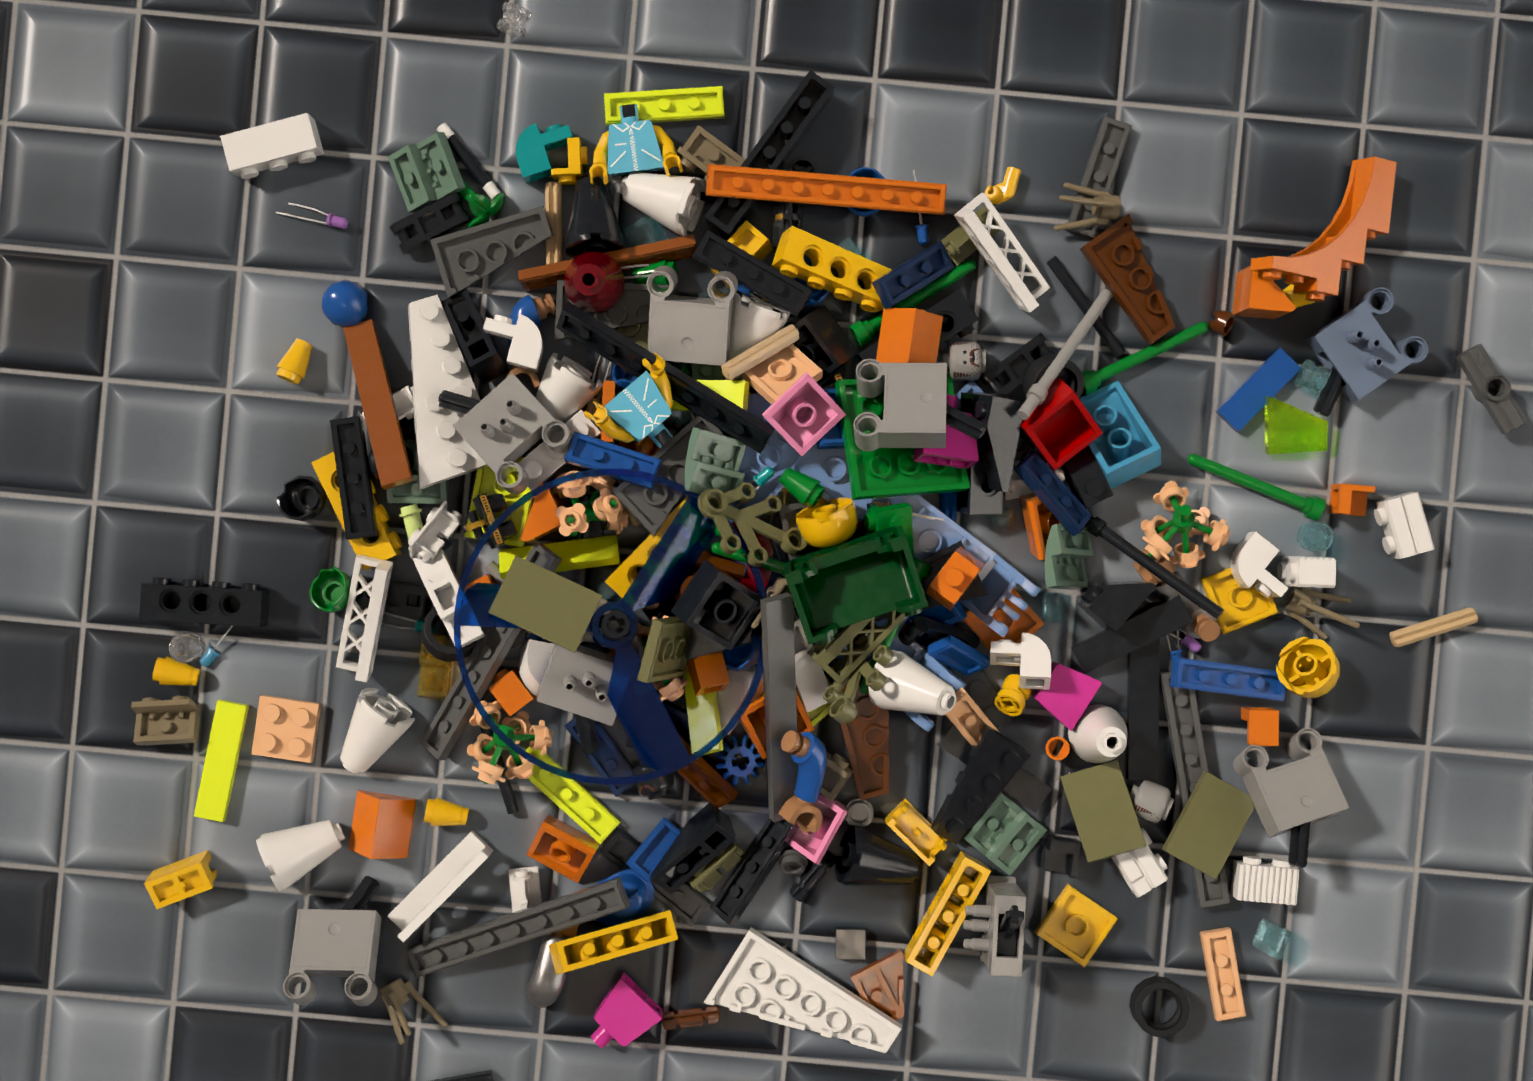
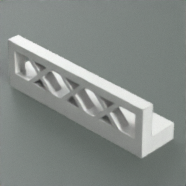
M980 193L954 216L1019 309L1030 313L1039 306L1036 299L1046 292L1050 286L986 194ZM981 203L987 210L986 224H982L973 211ZM992 219L997 225H992ZM991 228L1000 229L1004 234L1002 248L998 247L991 237ZM1009 243L1011 244L1013 249L1008 248ZM1007 252L1017 253L1020 257L1018 271H1015L1007 260ZM1024 276L1034 277L1039 285L1031 293L1023 283Z
M359 554L355 558L336 668L355 671V680L367 683L374 668L393 562ZM362 564L376 567L374 579L369 583L361 575ZM360 582L362 587L358 589V583ZM366 591L370 596L368 608L362 611L355 600L358 594ZM360 618L365 624L363 635L357 638L350 627L351 623ZM348 638H350L351 641H352V642L349 643V644H347V643H348ZM353 646H356L360 652L358 663L345 660L346 651Z
M474 830L388 915L402 930L397 936L402 942L494 851Z

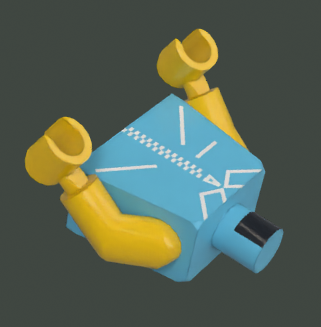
M629 104L619 107L621 123L609 125V131L602 134L594 151L593 165L589 170L591 184L594 183L593 179L595 177L601 176L606 185L608 183V175L609 177L629 175L631 172L647 173L665 170L666 175L670 176V168L676 166L679 168L680 173H682L683 167L679 156H677L674 142L662 127L652 125L651 120L639 121L637 104Z
M654 352L656 356L654 364L651 365L646 358L642 360V364L650 371V374L645 371L605 406L593 401L592 403L596 406L595 414L592 415L587 411L584 412V416L594 421L607 437L625 443L632 441L638 443L648 435L659 448L673 438L662 424L672 414L670 409L673 401L670 382L664 370L665 360L657 352Z

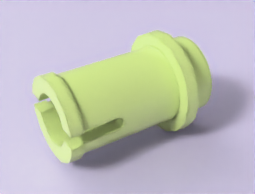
M417 504L400 508L401 514H399V517L403 518L408 541L416 529L421 530L423 528L420 516L422 509H419Z

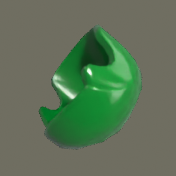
M335 566L333 569H321L319 576L312 582L309 591L311 602L322 612L335 613L342 611L347 607L352 579L345 571Z

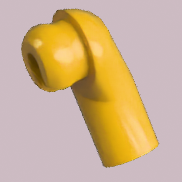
M1007 167L1003 182L986 188L985 194L992 204H1001L1014 197L1021 174L1020 169Z

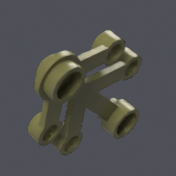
M743 482L736 489L725 493L719 489H707L699 495L698 508L705 517L714 520L723 538L720 541L721 550L731 555L741 547V540L736 534H733L727 520L728 518L736 523L749 549L747 561L753 567L761 566L768 559V553L761 547L754 531L780 543L782 550L788 554H797L807 546V541L802 537L799 528L792 527L785 532L756 518L763 514L772 516L782 508V502L777 496L769 495L762 502L741 510L729 505L736 501L747 503L754 498L756 490L749 482ZM742 489L747 491L748 496L742 492ZM768 502L774 505V509L769 506ZM727 540L733 543L734 548L728 545ZM754 553L760 556V560L756 559Z
M868 633L857 634L853 639V649L863 648L868 643ZM881 644L872 651L874 653L873 660L881 666L889 664L894 656L892 650ZM844 655L840 661L833 665L832 669L837 674L846 666L847 655ZM866 658L840 685L835 681L823 694V699L831 704L829 715L839 723L849 724L857 716L858 711L853 702L861 675L866 679V685L874 691H879L886 683V676L880 671L875 670ZM847 684V687H846V690H845V693H844V692L842 691V688Z

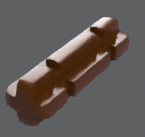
M718 1005L706 1006L704 1010H702V1007L678 1010L676 1014H674V1011L664 1012L662 1017L663 1028L671 1030L676 1029L678 1025H680V1028L704 1025L706 1021H708V1024L720 1022V1010Z

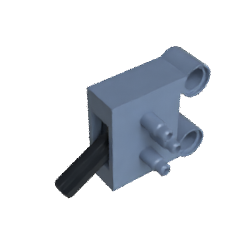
M1378 287L1363 293L1354 306L1305 339L1329 373L1313 408V411L1317 414L1328 417L1334 408L1340 392L1344 394L1348 402L1358 401L1408 365L1419 363L1427 357L1428 345L1423 338L1412 336L1399 340L1393 345L1374 318L1389 312L1393 307L1394 297L1388 289ZM1372 296H1376L1380 301L1378 310L1371 304ZM1407 344L1411 345L1414 350L1412 358L1406 355L1405 348Z

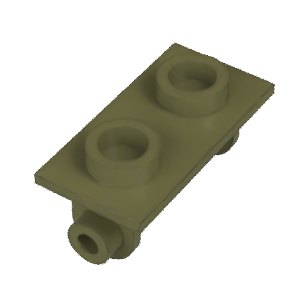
M982 206L975 214L982 224H986L987 210ZM992 219V225H997ZM961 225L941 240L956 267L977 250ZM991 228V237L998 233L1000 229Z
M734 842L689 879L692 888H697L701 893L705 890L710 891L723 877L722 873L717 869L721 866L729 872L743 859L741 856L745 852L739 844L735 845Z

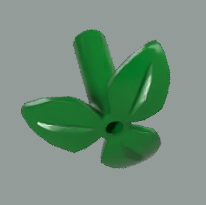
M463 180L466 188L459 191V193L469 202V207L474 216H477L467 225L466 229L489 222V215H497L502 208L505 194H499L491 203L487 197L476 194Z

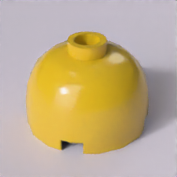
M851 498L829 499L831 503L829 505L820 506V503H817L813 508L809 506L798 512L795 519L804 540L816 548L833 547L849 540L856 531L858 523L856 508Z
M1300 637L1289 642L1279 654L1280 660L1278 666L1276 665V673L1280 682L1295 695L1303 698L1320 697L1327 694L1339 679L1340 663L1335 651L1321 639Z

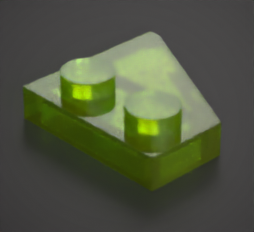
M1265 396V452L1268 455L1328 451V421L1277 400L1274 397Z

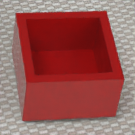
M1060 377L1047 390L1048 396L1044 402L1036 406L1027 420L1022 419L1021 424L1022 431L1054 470L1058 469L1103 434L1076 393Z

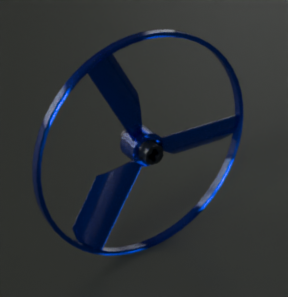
M628 469L581 471L542 484L522 496L491 524L479 540L465 567L456 597L454 642L457 661L470 698L482 718L505 744L529 762L556 775L585 783L612 785L648 781L677 771L705 755L734 728L746 711L756 693L764 671L762 638L756 671L739 708L713 739L691 755L688 754L653 683L637 680L642 662L631 642L638 631V619L634 611L674 597L715 534L714 520L705 517L698 508L699 494L685 490V486L643 471ZM600 476H623L644 479L676 490L688 497L620 602L605 603L596 609L585 631L590 632L591 637L599 646L606 649H616L607 696L641 763L656 770L629 777L603 778L568 772L541 761L515 744L499 729L478 699L467 673L461 645V626L520 628L488 613L502 584L476 583L465 591L474 563L495 530L514 511L539 494L568 482ZM728 520L733 534H736L741 540L740 549L747 560L749 549L743 537ZM748 563L754 576L758 594L763 598H767L759 568L753 567ZM610 621L618 622L619 627L616 628V631L608 628V624L611 623Z

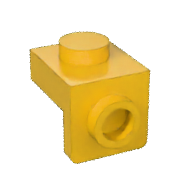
M579 137L567 138L568 168L551 169L552 178L555 181L559 180V184H575L576 180L581 179L584 175L583 165H588L587 146H582Z

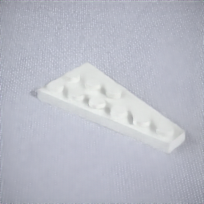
M438 294L411 302L408 305L412 354L411 369L413 372L414 422L417 443L418 490L488 466L453 427L464 414L438 406V398L443 390L480 400Z
M752 927L745 935L704 1001L705 1004L721 1005L730 1008L729 1010L734 1012L750 1013L759 1016V1019L803 1031L808 1029L821 1033V1036L828 1038L832 1036L850 1041L851 1044L883 1053L888 1051L902 1029V1024Z

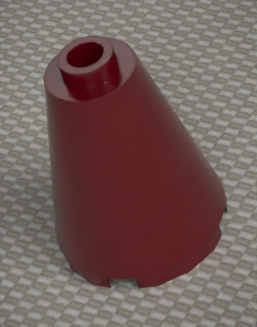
M601 252L583 253L569 264L565 272V291L571 302L578 308L587 312H602L613 307L621 298L624 290V275L620 265L611 256ZM592 274L595 281L592 285L587 286L586 278Z

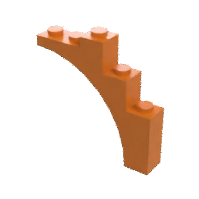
M1376 156L1352 160L1349 182L1341 205L1322 234L1305 249L1288 257L1267 256L1251 258L1250 271L1263 273L1262 278L1279 280L1285 278L1286 284L1294 285L1293 293L1306 295L1305 300L1322 302L1326 296H1338L1341 271L1350 270V266L1364 264L1366 240H1375L1376 235L1389 234L1397 162Z

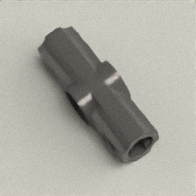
M1477 344L1456 357L1472 384L1473 396L1477 401L1484 404L1501 434L1516 429L1527 421L1510 392V381L1505 376L1499 374L1482 344ZM1489 382H1492L1495 387L1493 396L1488 392Z

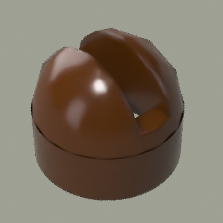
M1219 310L1212 314L1216 318L1214 321L1209 320V326L1215 333L1226 336L1233 326L1235 315L1228 311Z

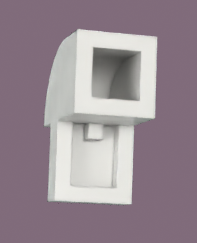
M519 314L516 325L512 324V319L504 316L495 315L494 319L486 317L483 327L485 333L512 340L506 360L507 363L538 372L543 354V340L535 323L522 314Z
M1248 532L1235 548L1230 564L1233 578L1241 588H1250L1255 583L1254 589L1266 598L1270 596L1282 597L1288 587L1265 570L1280 550L1257 532Z
M1022 632L1021 643H1015L1009 639H1001L997 642L991 641L990 665L1020 666L1019 688L1050 689L1051 654L1047 645L1040 638L1033 634Z
M529 639L520 649L519 675L525 687L537 696L538 688L555 644Z

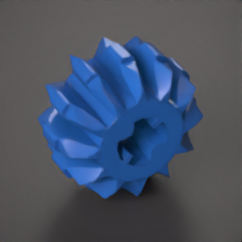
M744 734L742 743H738L737 736L732 735L731 741L733 746L723 741V749L726 752H716L718 759L725 760L716 764L717 770L727 768L722 777L726 780L733 774V785H738L739 777H743L744 783L748 785L750 784L748 774L758 779L760 773L754 767L765 768L766 764L761 760H757L761 756L758 751L754 752L756 748L753 742L750 746L747 745L748 735ZM737 753H741L743 757L748 756L749 761L745 760V766L740 767L738 762L733 763L732 759H736Z

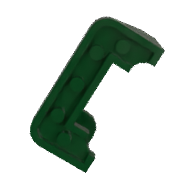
M893 526L833 547L797 557L785 564V578L809 645L816 643V645L827 644L834 640L833 636L838 632L839 628L894 610H897L898 613H905L907 617L921 613L923 608L928 606L902 526Z

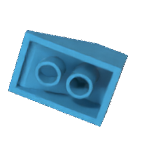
M1118 380L1080 398V401L1103 432L1088 447L1101 467L1111 489L1161 465L1160 445Z

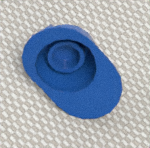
M632 869L620 871L599 881L597 884L620 877L631 906L596 920L607 925H617L642 914L650 907L654 899L652 881L647 883Z

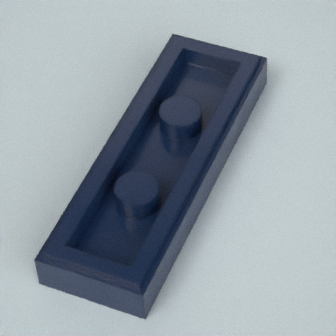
M942 241L874 280L872 284L884 308L887 309L955 267Z
M1035 450L1026 453L1014 468V471L1072 536L1077 535L1084 528L1092 514Z
M573 718L564 726L581 748L576 720ZM595 721L599 749L593 753L584 754L615 797H618L635 784L632 775L633 767L602 724Z

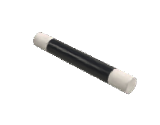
M446 123L441 124L437 131L445 132L450 148L488 196L495 200L501 194L500 190Z

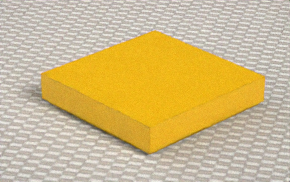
M1231 567L1199 579L1206 597L1224 609L1222 615L1216 619V623L1220 626V633L1223 635L1278 613L1273 597L1266 598L1254 589L1255 583L1250 588H1241L1233 578Z
M1067 883L1034 932L1085 967L1118 918Z

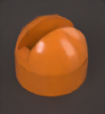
M1056 736L1048 740L1045 749L1051 759L1062 760L1068 756L1070 746L1065 738ZM1058 741H1061L1064 744L1058 756H1056L1052 753L1055 750Z

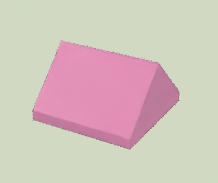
M807 372L762 414L801 456L846 415Z
M819 793L817 802L811 803L823 815L820 829L817 833H804L799 828L789 842L790 846L818 865L847 814L844 804L835 799L830 801L821 793Z

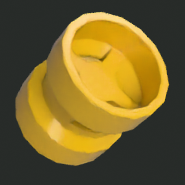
M1008 675L994 703L1002 713L1009 716H1018L1023 712L1026 704L1025 701L1029 699L1033 689L1019 688V675Z

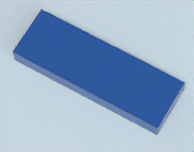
M1281 348L1276 349L1215 412L1235 432H1239L1292 379L1301 367Z
M575 431L564 458L566 463L649 490L653 489L662 463L661 459Z

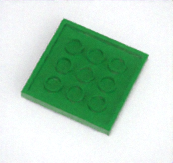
M947 373V395H954L952 378L950 373ZM865 378V379H866V380H873V379H875V378ZM856 379L837 380L835 389L838 406L846 414L840 422L853 500L963 492L970 489L967 469L913 461L915 448H877L869 452L859 449L855 444L854 420L859 414L864 412L874 413L883 420L884 391L877 397L866 398L858 392ZM865 430L862 433L870 434L874 431Z

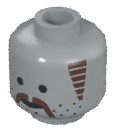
M955 342L951 344L949 353H943V363H947V371H949L952 380H978L981 373H986V350L981 349L977 342Z
M1144 780L1140 787L1133 785L1130 798L1136 816L1152 824H1157L1161 819L1166 820L1174 801L1170 797V790L1150 780Z

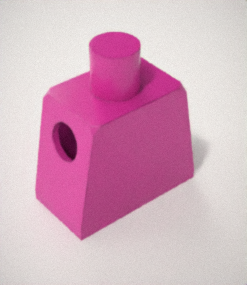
M947 395L946 404L957 409L958 398L954 395ZM946 425V448H915L913 461L968 469L978 462L977 440Z
M1053 661L1051 663L1050 689H1035L1032 697L1062 725L1072 731L1102 682Z
M622 972L595 1012L594 1019L600 1027L591 1035V1038L602 1049L613 1038L621 1046L625 1047L662 1019L664 1010L627 974Z

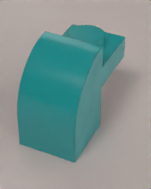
M534 123L521 133L516 144V158L526 183L551 176V169L553 168L547 152L567 146V138H574L569 125L555 124L547 127L545 133H541L537 123Z

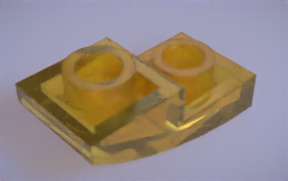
M434 635L435 639L442 645L453 647V641L450 636ZM421 640L419 656L421 667L417 695L419 698L445 699L450 691L452 662L436 659L427 652Z

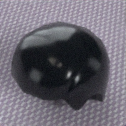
M298 476L284 483L282 494L277 496V504L280 512L288 519L307 521L314 519L321 513L327 496L322 484L318 480L310 476Z

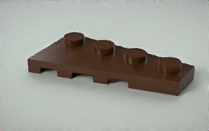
M1127 214L1080 248V251L1144 340L1150 345L1176 326L1162 292L1158 291L1153 277L1155 275L1151 265H1147L1142 252L1143 246L1139 237L1136 238L1131 226L1133 222L1130 214Z
M864 677L860 678L853 702L858 711L856 718L849 724L840 723L852 771H854L853 775L860 801L889 794V710L875 706L871 703L869 693L863 694L860 692L859 688ZM847 684L842 688V691H843L844 693H845Z

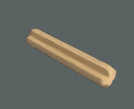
M547 182L545 184V207L554 236L546 240V265L563 261L562 185L559 182Z
M793 324L782 328L722 364V374L728 380L736 378L799 340L798 329Z
M1468 607L1392 631L1389 637L1394 647H1402L1477 623L1478 616L1474 608Z

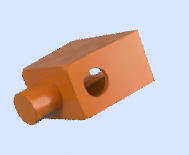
M960 546L931 582L926 593L951 611L985 564Z

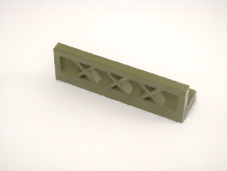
M897 610L889 612V621L885 626L874 627L875 617L839 628L838 632L833 636V641L824 645L815 644L807 653L840 685L906 617L905 613L897 612L895 614ZM868 633V643L863 648L853 649V639L857 634ZM847 655L846 666L837 674L828 664L836 656Z

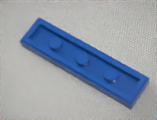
M1173 657L1170 687L1284 701L1286 687L1280 682L1276 670Z

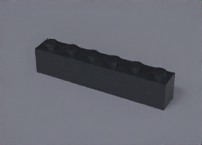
M810 70L740 167L780 170L832 99L835 87ZM718 197L704 216L705 223L729 240L758 200Z

